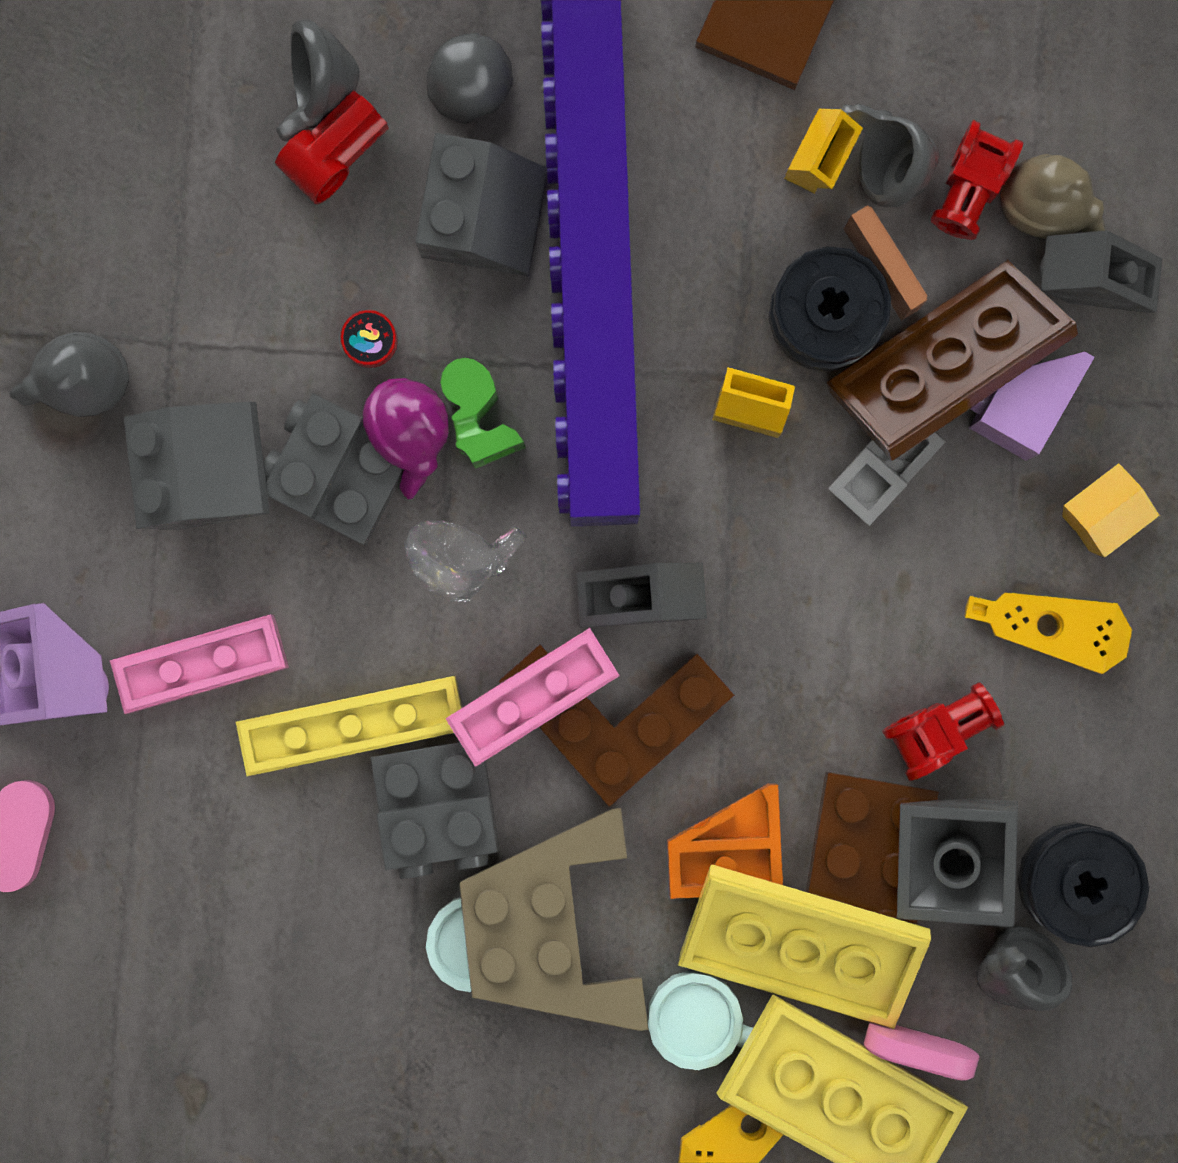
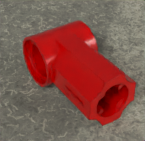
M353 90L312 131L309 129L303 130L290 139L279 152L275 165L314 204L323 203L343 185L349 175V167L389 129L387 122L362 95Z

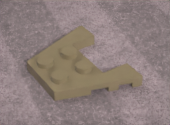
M621 808L603 812L588 821L459 882L472 998L637 1031L648 1030L641 977L583 984L569 867L571 865L627 858Z

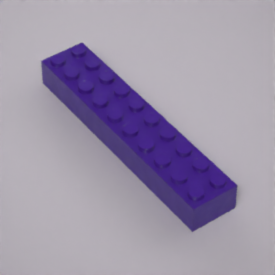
M541 0L542 21H546L541 22L544 75H554V77L543 78L546 130L556 129L555 134H545L548 184H558V190H547L548 224L550 238H560V246L549 247L550 281L552 293H562L563 302L551 303L552 338L554 348H564L565 359L553 360L554 394L556 403H566L567 417H555L557 458H568L569 474H557L559 514L570 513L571 527L637 524L640 517L621 0Z

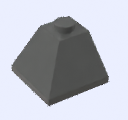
M954 798L901 803L897 919L1014 927L1018 801Z

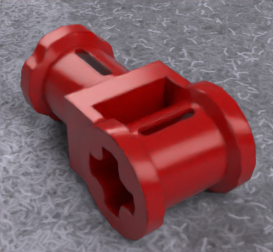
M972 120L957 148L951 163L952 169L945 182L951 188L942 208L933 212L931 222L939 230L951 236L968 240L976 239L980 231L977 222L986 202L990 204L1006 183L1017 162L1024 142L1015 139L1010 143L981 130V123ZM966 196H967V197H968V200H967L966 205H965V207H964V209H963V211H962V210H961V207H962V205H963V203H964V201H965V199H966Z
M978 682L970 687L971 693L946 707L943 703H935L928 708H922L904 716L882 730L886 739H893L908 766L905 774L909 781L919 779L946 765L955 755L968 749L964 742L989 727L997 730L1005 725L997 704L982 683Z

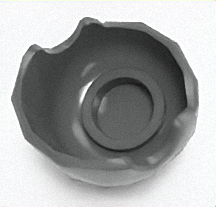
M468 33L452 37L444 42L433 55L426 74L428 98L441 115L459 123L467 124L475 118L495 113L500 108V105L504 103L513 85L512 62L502 46L489 36Z

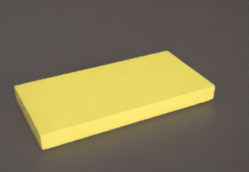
M711 864L680 952L678 966L894 1029L931 942V931L927 927Z
M774 994L771 996L717 1091V1095L721 1100L834 1163H937L968 1109L959 1099L899 1065L872 1054L862 1044Z

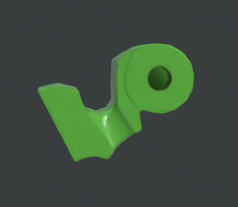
M469 358L456 359L448 364L442 372L440 383L447 401L453 408L458 410L452 416V421L456 434V447L460 454L467 456L475 469L525 449V443L516 430L504 424L490 431L483 430L480 427V420L498 400L497 390L489 371L478 361Z

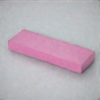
M272 614L110 660L124 714L134 713L289 668L275 616Z
M589 628L445 719L476 767L620 675Z

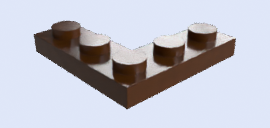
M541 644L538 645L498 682L500 684L549 653ZM697 653L615 727L586 697L539 728L610 807L735 695Z

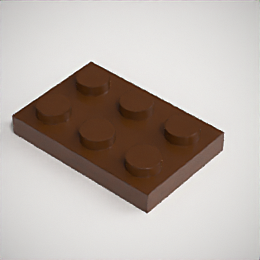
M825 771L806 892L897 919L900 804L938 800L939 791ZM899 919L916 925L918 923V920Z

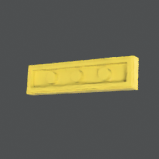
M456 676L237 721L236 726L246 776L451 734L454 732L445 718L460 710L462 704Z

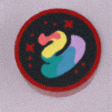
M363 310L350 316L344 323L341 330V345L346 355L355 364L365 368H375L384 365L393 357L397 349L398 337L393 324L384 314L374 310Z

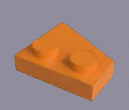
M766 784L667 840L669 893L671 899L699 898L711 864L783 885L778 784Z

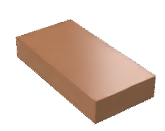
M867 205L850 216L844 230L858 253L870 259L885 277L891 296V305L902 321L917 312L928 300V296L872 207L869 208Z

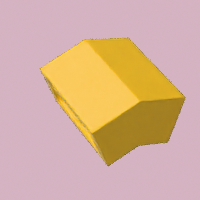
M819 108L784 179L814 194L817 188L833 189L863 127L841 109ZM835 136V139H834V141H833V143H832V145H831V147H830V149H829V151H828V153H827V155H826V157H825V159H824V161H823V163H822L820 169H818V167H819V165H820V163H821V161H822V159H823V157H824V155H825V153H826V151H827V149H828V147H829V145H830V143H831L833 137Z
M728 367L712 420L779 438L791 408L795 386Z
M1119 463L1067 502L1063 507L1062 514L1065 521L1077 532L1088 551L1104 558L1160 516L1143 488Z

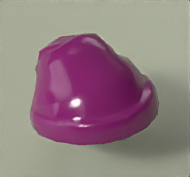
M406 378L388 379L377 385L366 399L363 408V425L375 451L387 462L404 469L399 488L407 499H413L425 484L427 477L438 468L436 459L445 445L449 434L448 413L445 404L438 394L425 384Z

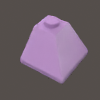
M44 603L31 604L0 612V726L107 712L106 698L109 691V683L103 671L102 657Z

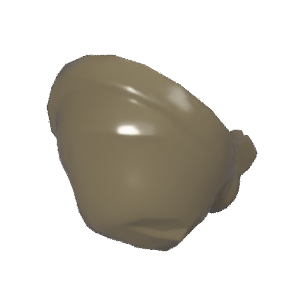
M1042 154L1027 159L1013 168L1001 189L1000 201L1003 214L1011 225L1023 233L1047 239V236L1074 234L1080 230L1082 233L1105 231L1103 201L1094 196L1092 181L1088 172L1070 158L1062 155Z

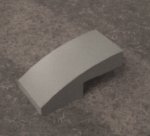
M935 432L894 461H891L878 445L871 440L828 489L870 526L946 441Z

